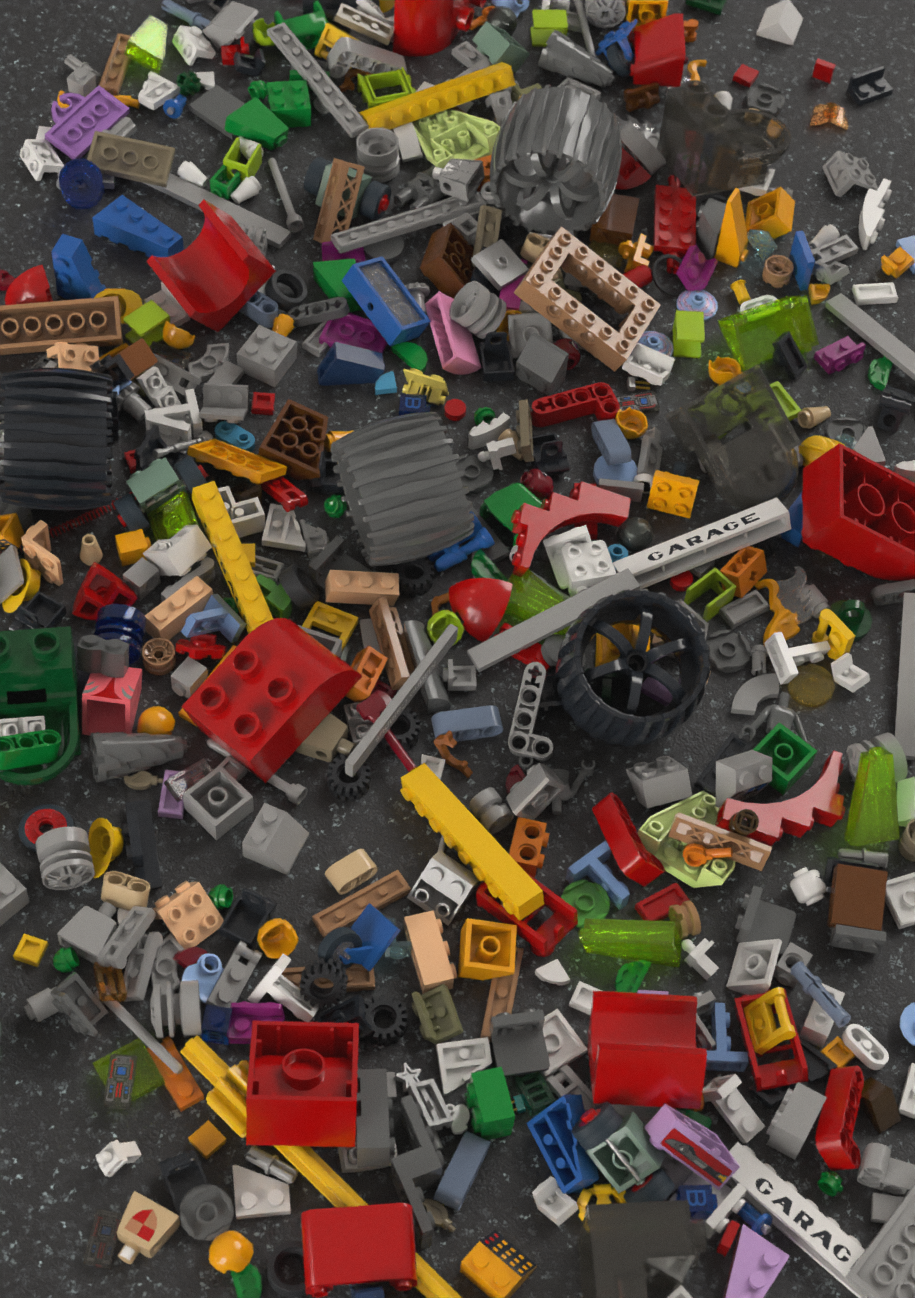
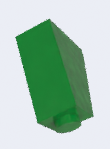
M256 97L228 115L224 127L227 132L257 142L262 147L271 151L278 146L282 147L288 140L289 128Z
M355 258L313 262V279L329 299L343 297L347 300L350 308L349 312L362 311L358 302L342 282L351 266L356 264Z

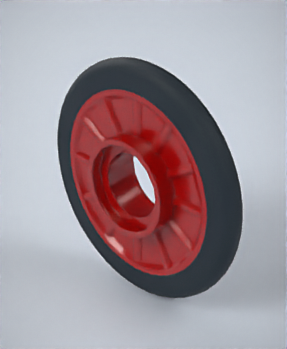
M51 804L39 805L29 810L21 819L19 836L22 843L28 849L37 852L35 842L38 837L44 834L39 831L42 825L50 824L53 826V829L74 827L73 820L69 813L59 806Z

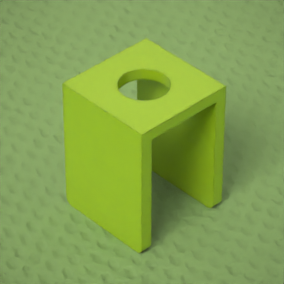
M566 10L532 11L534 26L530 28L532 46H547L546 42L554 30L567 36Z
M236 137L223 159V165L227 166L228 179L234 177L232 170L236 169L241 173L242 183L246 177L255 176L261 166L262 145H257L246 165L238 163L241 155L240 138Z
M153 300L148 301L123 318L124 323L132 329L125 334V338L132 344L143 338L149 348L153 347L163 340V327L166 321L170 323V315Z
M676 310L672 328L673 356L701 358V342L705 340L704 312Z
M716 567L688 587L684 602L689 605L710 588L719 595L705 607L703 619L706 622L717 615L720 608L732 602L736 590V585ZM719 581L724 584L726 591L720 587Z

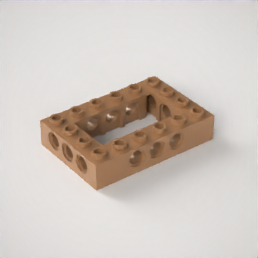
M562 226L549 239L514 291L515 295L614 372L628 359L661 305ZM560 266L566 273L569 272L578 279L581 285L587 286L597 294L599 299L602 298L615 308L614 310L622 315L629 313L619 324L620 328L618 331L551 280Z

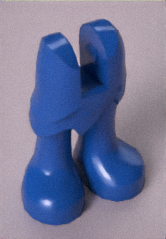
M475 514L474 521H472L474 523L472 535L444 550L426 556L431 562H435L434 568L438 572L467 560V555L479 549L490 548L495 545L492 536L485 527H482ZM475 536L474 539L459 548L460 544Z

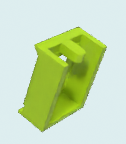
M403 67L400 70L367 76L358 74L357 90L362 92L363 103L368 102L367 109L416 92L415 88L411 87L410 75H406ZM401 85L404 91L402 93L376 97L373 90Z

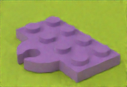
M99 85L86 97L76 93L62 94L59 96L60 102L68 104L69 107L61 108L56 101L52 103L51 114L56 124L45 133V139L77 162L90 150L94 132H102L104 129L110 130L121 118L129 114L130 108Z

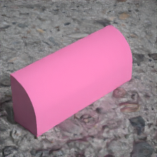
M438 292L425 303L428 318L431 321L430 325L442 368L456 375L476 372L481 368L472 333L466 327L451 319L450 307L454 299Z

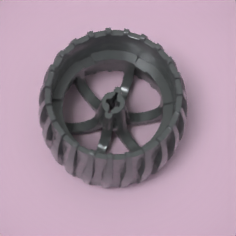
M562 84L560 87L545 85L542 89L533 88L530 93L522 94L507 112L498 131L491 156V196H494V203L496 207H500L502 215L505 218H511L514 225L518 226L520 224L526 227L528 232L534 230L545 235L547 233L555 234L561 226L570 234L576 235L577 231H586L591 224H596L612 198L620 172L622 141L620 125L616 122V115L614 112L609 111L604 101H598L592 93L588 95L581 92V88L578 87L574 90L566 88V85Z
M435 412L406 414L380 420L359 428L331 444V453L333 454L331 459L333 462H337L333 470L334 473H339L341 478L337 481V486H343L345 493L341 500L348 503L350 511L346 512L347 518H353L355 526H352L351 530L353 533L358 532L360 538L356 540L358 546L364 547L361 550V554L365 557V561L369 566L392 565L423 558L444 550L473 534L474 523L472 521H474V514L468 511L473 506L471 501H466L465 496L469 492L468 486L463 487L460 478L465 475L464 470L458 471L455 461L460 459L459 455L453 454L450 448L454 442L452 438H446L445 434L448 432L446 426H440L443 420Z

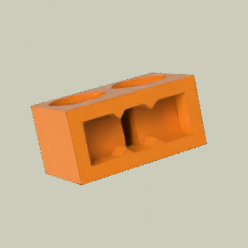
M367 646L358 652L351 667L359 672L362 678L345 696L354 702H361L368 698L388 658L371 646Z
M518 817L509 855L525 872L535 877L537 868L542 869L545 855L540 853L542 847L547 848L550 833L545 832L547 823ZM527 835H533L536 838L530 839L527 837ZM528 856L531 860H524L521 857Z

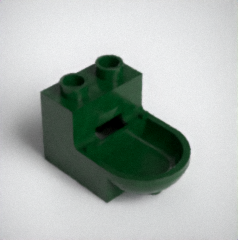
M71 626L0 631V719L44 716L45 730H54L61 735L58 756L55 761L0 770V779L6 782L24 786L47 782L63 772L75 755H81L79 673ZM46 689L47 702L8 705L7 691Z

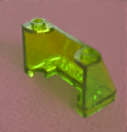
M807 295L783 297L717 320L719 329L734 359L737 360L741 370H744L745 373L757 370V365H760V362L773 358L772 354L775 349L772 343L786 331H790L800 353L812 351V347L819 344Z

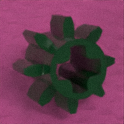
M191 70L188 73L184 71L177 77L176 84L180 87L181 94L186 97L189 94L193 96L200 90L201 79Z

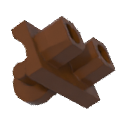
M654 82L648 85H641V87L635 89L629 88L624 90L626 110L630 112L643 107L649 109L652 108L653 104L659 103V83Z

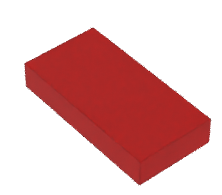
M676 882L636 903L635 909L646 925L650 927L669 917V907L671 905L678 904L680 906L683 902L688 901L689 898Z

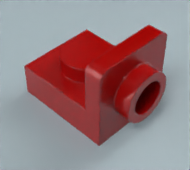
M244 36L240 37V45L221 46L222 65H235L233 56L236 52L249 55V44H245Z

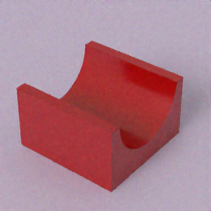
M203 199L198 206L204 212L205 221L202 231L196 240L186 249L169 257H156L152 255L147 260V263L190 318L219 332L276 270L232 216Z
M593 991L587 1043L593 1103L602 1104L609 1102L614 1105L663 1107L664 1104H667L672 1108H701L707 1050L706 1048H696L697 996Z
M252 1021L246 1094V1145L355 1147L359 1023Z

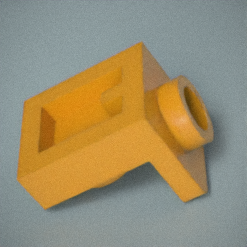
M901 247L897 248L890 256L886 257L883 255L881 257L882 270L887 275L891 274L896 279L915 263L914 258Z

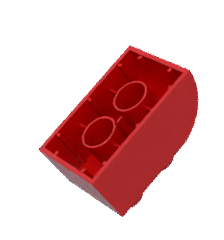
M395 0L393 53L417 57L440 52L452 43L460 30L465 32L469 30L473 21L475 6L483 8L487 0Z
M841 443L804 467L803 492L801 495L803 501V528L801 531L803 542L810 548L818 549L840 560L844 565L854 567L875 578L895 581L915 579V483Z
M276 618L261 624L251 631L181 707L199 730L266 783L362 678V675L290 619Z

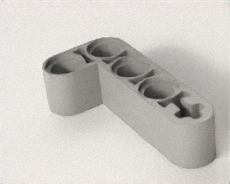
M349 37L338 39L327 55L330 76L333 78L343 77L350 67L372 74L400 70L403 67L407 75L403 56Z
M532 662L524 670L508 746L511 753L516 756L528 759L532 757L533 760L547 761L553 755L552 741L547 737L533 734L545 685L546 670L541 663ZM534 670H538L540 676L536 677L535 686L531 685V674L534 673ZM528 692L534 693L537 697L532 703L525 702L523 699L524 695ZM527 715L531 718V723L527 726H522L518 723L519 717ZM521 738L525 740L526 745L522 749H516L512 745L513 741ZM541 743L549 746V752L544 755L536 751V747Z
M869 1143L861 1156L857 1181L862 1185L905 1197L915 1183V1165L890 1158L891 1149L886 1145Z

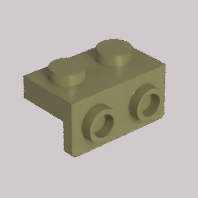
M442 984L422 995L417 991L412 993L414 1000L412 1008L414 1013L420 1018L422 1025L419 1028L425 1040H429L436 1045L464 1032L448 986Z

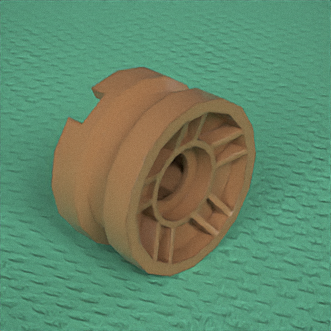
M782 255L768 257L762 273L764 282L772 284L771 287L780 288L784 284L787 285L791 279L793 263L789 258Z
M153 638L147 641L142 648L145 669L154 675H164L174 669L176 655L172 642L165 638Z
M685 901L680 906L675 904L669 907L671 926L678 939H685L689 934L695 936L701 933L699 914L691 901Z

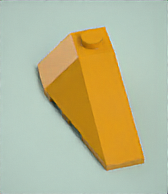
M735 188L727 200L715 258L737 268L741 261L744 262L746 260L749 250L746 249L748 236L740 190Z

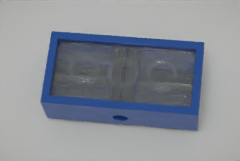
M383 256L353 264L342 279L348 291L389 346L418 338L431 322Z

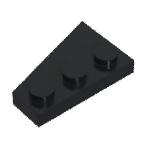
M799 1036L808 1067V1081L801 1082V1084L807 1087L828 1075L831 1069L837 1068L838 1065ZM792 1048L782 1050L772 1063L795 1059ZM797 1083L757 1091L754 1084L750 1088L749 1093L768 1108H772L782 1102L789 1088L794 1090Z

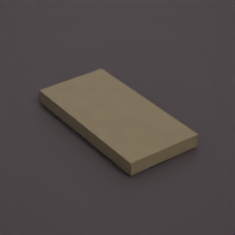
M95 131L85 169L87 171L166 187L176 151L175 148Z

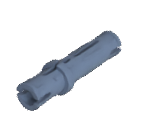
M163 0L161 8L188 22L191 27L195 26L203 30L211 22L202 17L199 12H193L172 0Z
M802 961L792 966L790 973L803 986V991L815 999L839 1028L845 1026L851 1020V1015L822 985V980L818 976H814Z

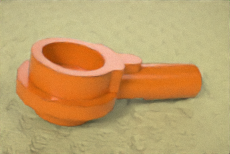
M485 7L482 10V16L473 20L469 29L473 30L480 25H484L489 11L495 7Z
M692 843L683 849V857L688 865L698 867L706 864L707 860H712L713 858L733 857L732 847L706 849L700 844Z

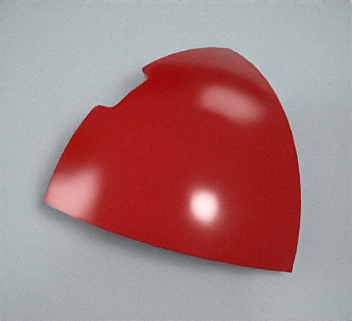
M622 147L621 166L615 189H630L643 184L652 176Z
M38 265L25 271L11 283L5 295V305L53 301L43 265Z
M94 562L77 593L72 614L89 620H101L102 617L111 615L117 616L130 608L137 600V596L119 577Z
M473 578L458 582L449 588V601L452 611L459 613L464 621V629L470 635L481 642H485L495 631L505 613L513 584L492 578Z

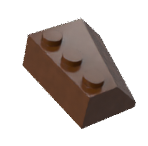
M450 222L432 233L420 269L423 275L429 278L441 293L454 299L457 293L466 284L471 282L470 278L474 267H471V259L474 249Z
M288 399L260 445L258 455L287 466L286 475L293 479L320 478L319 463L321 451H324L328 417Z

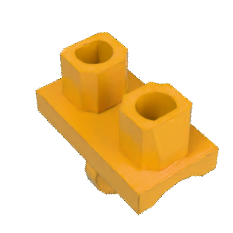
M641 233L638 242L632 243L631 240H627V242H622L619 245L618 252L622 255L623 259H628L624 272H628L641 264L648 267L649 261L646 259L650 257L654 247L645 242L646 235Z

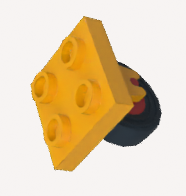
M676 461L672 473L655 470L647 508L690 519L699 481L691 479V477H685L687 463Z

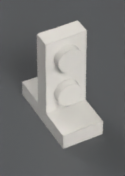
M194 389L185 390L186 404L144 411L145 419L148 413L191 424L194 438L203 432Z
M782 632L774 633L764 643L781 685L789 683L799 674L796 666L807 661H811V663L819 662L824 659V655L831 649L828 641L788 648Z
M283 953L253 990L248 1000L251 1003H258L265 993L268 992L276 1002L286 1006L297 1018L310 1022L319 1009V1004L316 1003L314 1007L311 1006V1000L307 1002L304 1000V995L300 994V988L282 975V972L291 961Z
M736 1074L714 1078L703 1088L704 1102L711 1101L740 1141L747 1143L765 1125L736 1088L742 1083Z

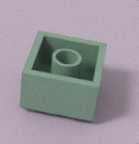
M487 21L472 40L477 45L476 49L483 55L487 54L489 56L488 60L493 65L504 62L511 65L512 71L515 73L530 55L505 30Z

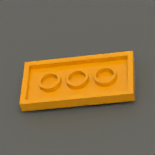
M211 439L188 446L187 455L196 458V461L210 463L219 470H228L237 477H246L255 484H263L265 481L275 480L277 477L286 475L287 466L218 439Z

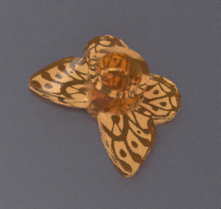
M828 102L825 105L818 104L814 107V115L812 116L810 126L832 122L848 130V121L843 107L833 102Z

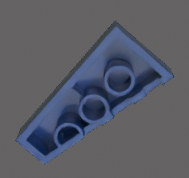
M123 195L92 217L94 234L96 236L108 237L111 242L125 244L130 250L135 252L142 251L147 257L152 255L156 257H169L184 250L183 237Z

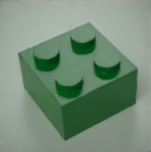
M307 80L267 82L268 109L287 127L311 126V106Z
M780 722L753 749L772 758V781L769 785L782 795L812 766L817 754L816 749Z
M502 1067L471 1073L470 1082L466 1083L467 1093H465L467 1108H472L473 1111L471 1124L474 1134L478 1133L479 1137L485 1140L510 1136L512 1134L515 1114Z

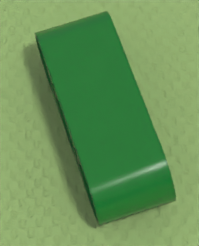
M40 730L0 737V770L55 761L58 756L61 735L54 730Z

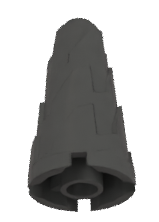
M557 30L553 31L546 42V48H543L540 55L539 67L553 73H560L569 78H576L587 84H594L604 88L607 85H612L615 79L613 70L603 64L600 59L584 51L583 47L571 41L568 36Z
M97 732L90 734V752H92L93 756L91 758V765L96 782L127 776L128 773L148 770L152 766L183 758V754L187 753L186 739H181L179 735L126 734L124 732Z

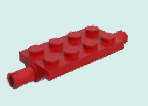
M671 175L668 178V186L656 185L653 251H661L664 255L671 254L681 258L686 255L690 246L696 245V189L681 188L680 176L676 175V181H674L675 175ZM666 258V271L671 274L672 267L673 274H676L679 269V262Z

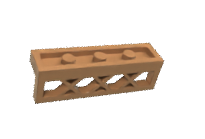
M334 158L313 240L320 243L329 242L331 234L338 229L341 232L349 229L364 166ZM349 167L357 169L356 176L351 181L347 177ZM349 188L351 192L350 198L344 202L342 193ZM344 209L346 213L345 218L339 222L337 213Z
M378 598L370 608L369 613L381 654L388 658L385 668L391 689L400 690L415 669L396 607H389L387 598Z
M679 812L674 816L668 837L687 844H700L706 849L732 847L733 857H726L727 859L762 871L772 850L771 846Z

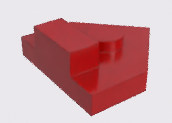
M202 634L193 636L190 640L180 639L176 643L175 651L180 654H185L186 651L192 659L207 658L208 655H211L212 659H221L226 654L227 646L215 644L216 635Z

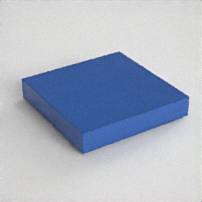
M796 231L789 259L793 263V273L801 291L807 290L815 259L804 232Z

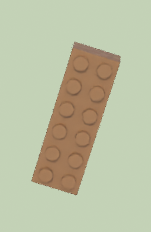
M118 296L0 306V355L45 352L48 348L55 346L56 342H67L72 345L86 343L88 346L98 347L123 345Z

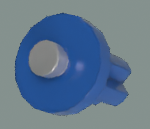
M179 94L174 99L166 100L163 104L165 114L173 119L180 117L187 98Z
M746 1202L737 1214L758 1235L768 1234L771 1230L770 1226L773 1217L769 1213L760 1214L752 1205Z

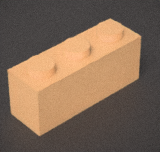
M330 570L325 580V602L373 605L378 598H387L388 605L394 606L399 596V574Z
M198 576L194 577L144 616L146 632L153 638L170 640L183 629L185 620L190 614L204 610L210 596L213 595V589Z
M434 910L404 917L403 929L422 993L424 994L442 984L448 986V989H453L457 973L454 963L450 964L448 960L450 950L448 942L443 941L441 937L443 926L440 918L436 919Z

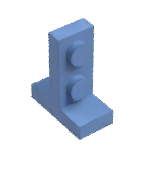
M213 594L210 596L202 612L192 613L186 618L181 632L188 638L220 631L232 643L238 641L246 623L219 594Z
M604 841L568 867L566 880L571 884L588 875L593 882L600 884L607 891L609 899L621 910L627 905L630 893L627 886L623 882H619L613 876L611 869L606 864H603L609 859L611 853L608 843Z
M715 1002L711 1011L712 1038L716 1046L714 1051L707 1050L705 1070L744 1072L748 1064V1052L730 1051L731 1038L726 1036V1028H729L730 1014L725 1012V1003Z

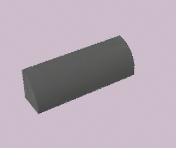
M413 620L404 621L403 632L414 669H416L432 646L423 623ZM437 665L420 688L427 714L451 708Z

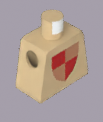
M134 1191L117 1229L118 1240L125 1244L118 1257L128 1264L133 1263L139 1252L148 1258H152L179 1228V1216Z

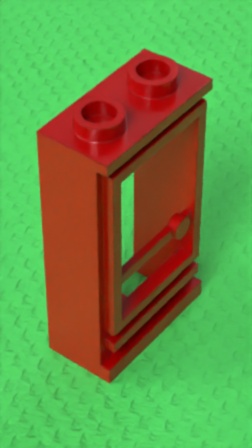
M529 875L531 879L543 890L544 905L532 912L524 921H519L513 914L510 915L503 906L496 902L499 897H493L488 889V885L485 882L481 883L476 891L477 906L484 908L502 923L517 925L516 933L538 949L543 956L548 954L578 924L577 909L531 875ZM546 906L554 914L534 931L527 923Z
M765 993L747 994L740 998H735V1013L746 1052H748L756 1090L761 1091L808 1081V1067L787 995L784 1001L790 1024L794 1026L796 1035L794 1038L789 1039L791 1044L773 1047L762 1055L754 1052L743 1008ZM773 1003L771 1009L773 1014H775L777 1011L775 1003ZM791 1048L793 1050L795 1059L760 1066L757 1064L756 1055L762 1057L766 1053Z

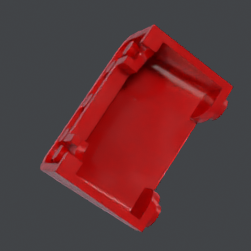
M674 13L634 27L633 31L629 33V43H632V47H635V63L631 64L630 76H633L634 84L648 85L657 82L659 86L681 87L685 61L683 14Z
M390 1203L308 1210L301 1214L306 1295L311 1294L312 1297H325L328 1295V1292L333 1290V1285L389 1281V1284L398 1291H407L412 1289V1286H418L412 1205L408 1203Z

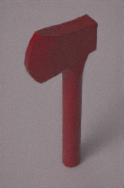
M377 690L365 701L359 703L356 706V710L364 721L368 719L374 724L392 699L383 691ZM389 729L383 737L407 771L414 770L417 766Z

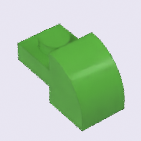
M259 574L256 579L271 614L275 618L288 619L292 612V600L285 592L282 584L280 583L277 586L274 580Z

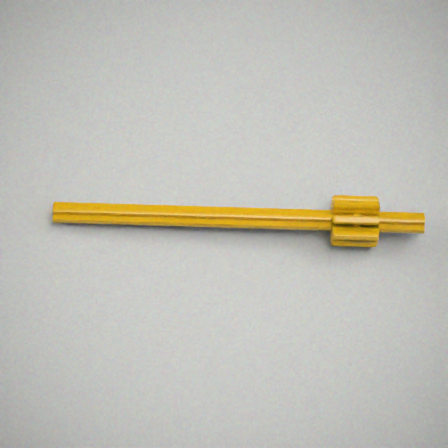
M198 1035L194 1039L191 1038L181 1050V1054L215 1087L207 1094V1104L241 1138H245L249 1061L242 1060L237 1066L234 1064L230 1068ZM274 1146L336 1208L368 1205L310 1146ZM416 1253L418 1286L415 1287L426 1298H462Z

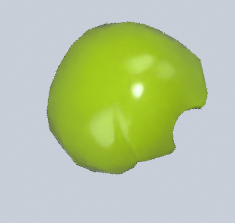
M264 19L256 20L252 24V34L255 42L262 46L275 45L267 35V29L276 26L275 23L272 22L268 25L264 22Z
M441 610L428 620L427 633L434 644L450 624L458 627L457 640L453 645L462 638L464 626L454 612Z

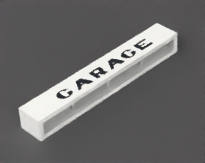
M774 498L615 561L613 565L616 574L628 568L639 583L640 589L648 587L790 530L789 511L778 498Z
M737 1142L729 1152L740 1168L726 1184L731 1189H734L740 1183L747 1189L743 1197L745 1201L752 1205L759 1213H769L773 1217L772 1224L858 1298H868L845 1278L865 1251L861 1247V1243L855 1237L844 1233L834 1219L824 1216L813 1201L804 1199L797 1193V1189L793 1184L788 1181L784 1182L777 1176L773 1167L767 1163L763 1164L757 1159L755 1153L749 1147L742 1146Z

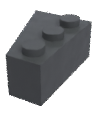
M387 1069L358 1070L356 1109L357 1167L390 1166V1155H395V1138H390L389 1136L394 1134L393 1118H389V1115H392V1098L388 1099Z

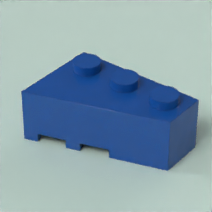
M62 234L51 251L57 295L72 300L94 298L96 294L107 288L105 284L101 285L98 279L100 274L98 270L93 269L91 265L92 258L83 240Z
M581 1094L563 1095L527 1122L563 1194L580 1193L599 1179L596 1164L572 1134L573 1127L585 1113Z

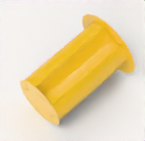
M737 280L730 285V289L734 290L740 305L751 300L745 287V280Z

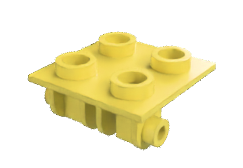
M415 368L410 370L403 369L408 385L404 384L402 392L406 393V396L417 398L418 395V398H422L424 390L427 389L424 397L425 402L428 401L438 406L440 404L444 405L446 396H443V394L448 396L449 392L446 382L443 381L442 377L434 374L430 377Z

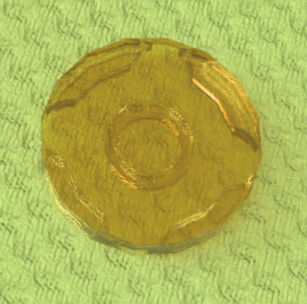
M816 664L797 666L799 674L787 683L788 692L791 697L799 704L807 707L825 705L831 699L835 689L830 672Z

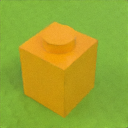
M142 529L115 535L117 551L122 566L134 564L142 557L147 560L143 553L151 547L149 537L144 536Z

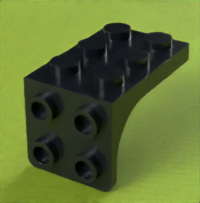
M153 424L151 429L145 432L141 447L138 446L135 450V472L147 469L150 463L156 460L152 454L153 450L169 447L162 440L158 425ZM171 452L157 459L166 458L179 480H181L182 478L174 465L189 455L181 452ZM192 457L196 465L199 466L201 464L208 475L205 478L208 483L212 481L217 483L222 470L214 468V465L210 463L198 462L195 460L196 458ZM186 486V493L180 497L184 496L185 499L192 501V494Z

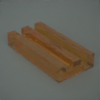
M94 962L93 971L100 1001H126L127 990L122 969L111 966L103 967L98 962ZM102 974H106L110 994L106 993ZM113 974H114V976H115L116 985H117V989H118L119 995H118L117 992H116V987H115V983H114V979H113Z

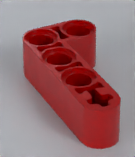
M598 382L536 399L532 403L531 408L532 424L536 427H546L595 413L598 421L615 419L620 409V404L611 387L606 383Z
M609 793L592 807L615 860L627 877L645 887L665 872L660 860L645 849L624 804L616 794Z
M859 1066L831 1069L825 1092V1097L827 1098L822 1106L815 1140L819 1153L832 1171L858 1169L861 1164L859 1148L852 1138L864 1084L863 1072Z

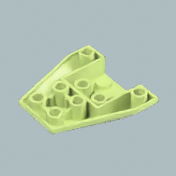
M450 108L421 118L413 123L426 159L440 168H444L452 158L474 160L492 155L493 146L500 126L493 121Z
M704 790L650 816L638 830V835L645 849L660 860L665 871L693 888L723 885L735 868L736 862L727 858H713L712 860H707L706 864L701 866H690L683 857V849L688 844L668 837L672 821L678 812L715 826L719 810L716 807V798Z

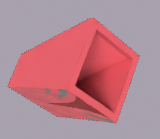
M129 667L125 676L120 678L109 677L102 673L90 674L82 694V734L90 735L97 732H124L132 734L142 689V669Z

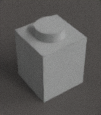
M79 66L67 77L68 92L86 97L96 88L95 74Z
M188 656L171 675L173 691L177 695L185 696L189 699L208 677L207 668Z

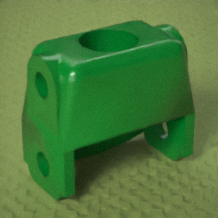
M319 1L313 3V13L284 20L279 11L274 13L275 25L284 22L306 50L316 48L326 23H328Z
M513 483L485 499L480 507L479 515L484 520L493 515L501 524L512 531L514 523L511 522V518L515 509L518 510L523 503L540 508L542 501L523 484ZM517 533L514 537L513 546L516 545Z

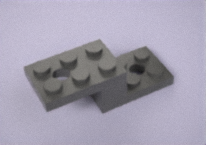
M409 1095L401 1098L399 1118L413 1150L391 1158L390 1178L400 1202L412 1205L414 1235L420 1250L431 1246L432 1236H434L433 1227L436 1226L432 1213L430 1211L426 1212L422 1204L425 1202L423 1192L439 1186L441 1175H443L442 1166L445 1163L440 1150L435 1151L432 1144L434 1137L430 1127H425L421 1119L424 1117L419 1102L415 1103L412 1096Z

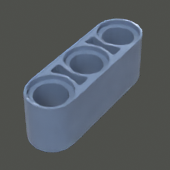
M257 291L239 312L265 328H272L275 317H278V304L260 291Z
M615 419L592 422L591 431L593 439L607 465L631 462L630 446Z
M494 705L440 712L434 714L431 718L435 739L438 735H445L449 730L456 741L493 737L503 732L499 709Z
M468 1131L465 1132L434 1196L435 1201L456 1211L460 1210L485 1159L491 1142Z

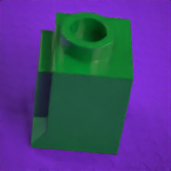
M223 165L210 179L211 193L229 200L230 195L241 184V173L237 171L232 179H228L227 166Z

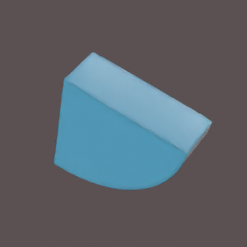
M393 371L379 377L375 385V395L397 393Z

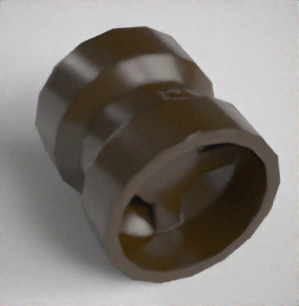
M744 809L730 817L728 826L731 832L747 836L757 830L759 819L754 811Z

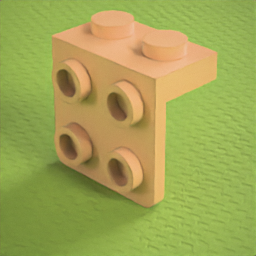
M56 342L55 346L47 349V358L58 359V368L90 371L91 368L89 366L99 360L98 346H88L86 343L72 345L67 342Z
M40 520L35 525L29 527L26 534L22 537L25 560L30 564V568L40 571L47 582L61 586L63 584L61 563L59 558L51 553L48 524Z
M185 881L175 888L176 893L168 897L166 895L154 903L156 907L153 908L157 915L155 919H162L176 941L184 949L198 945L217 931L224 921L199 882L189 883Z

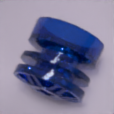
M74 159L66 163L61 169L59 186L65 202L71 207L80 210L90 209L99 203L104 193L102 173L98 166L86 159ZM83 183H85L86 189L82 188L81 190H79L78 184L82 185Z
M106 605L100 608L97 613L96 630L93 635L105 640L119 639L128 643L129 664L137 661L141 655L142 638L147 624L146 617L141 611L128 605Z

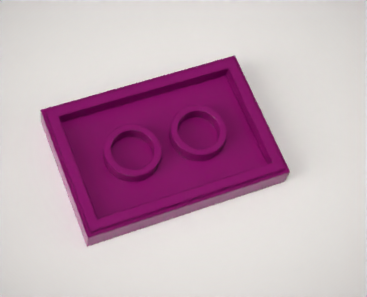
M351 313L342 318L327 321L319 337V343L323 344L325 342L329 347H332L335 342L380 352L382 356L388 345L371 320Z

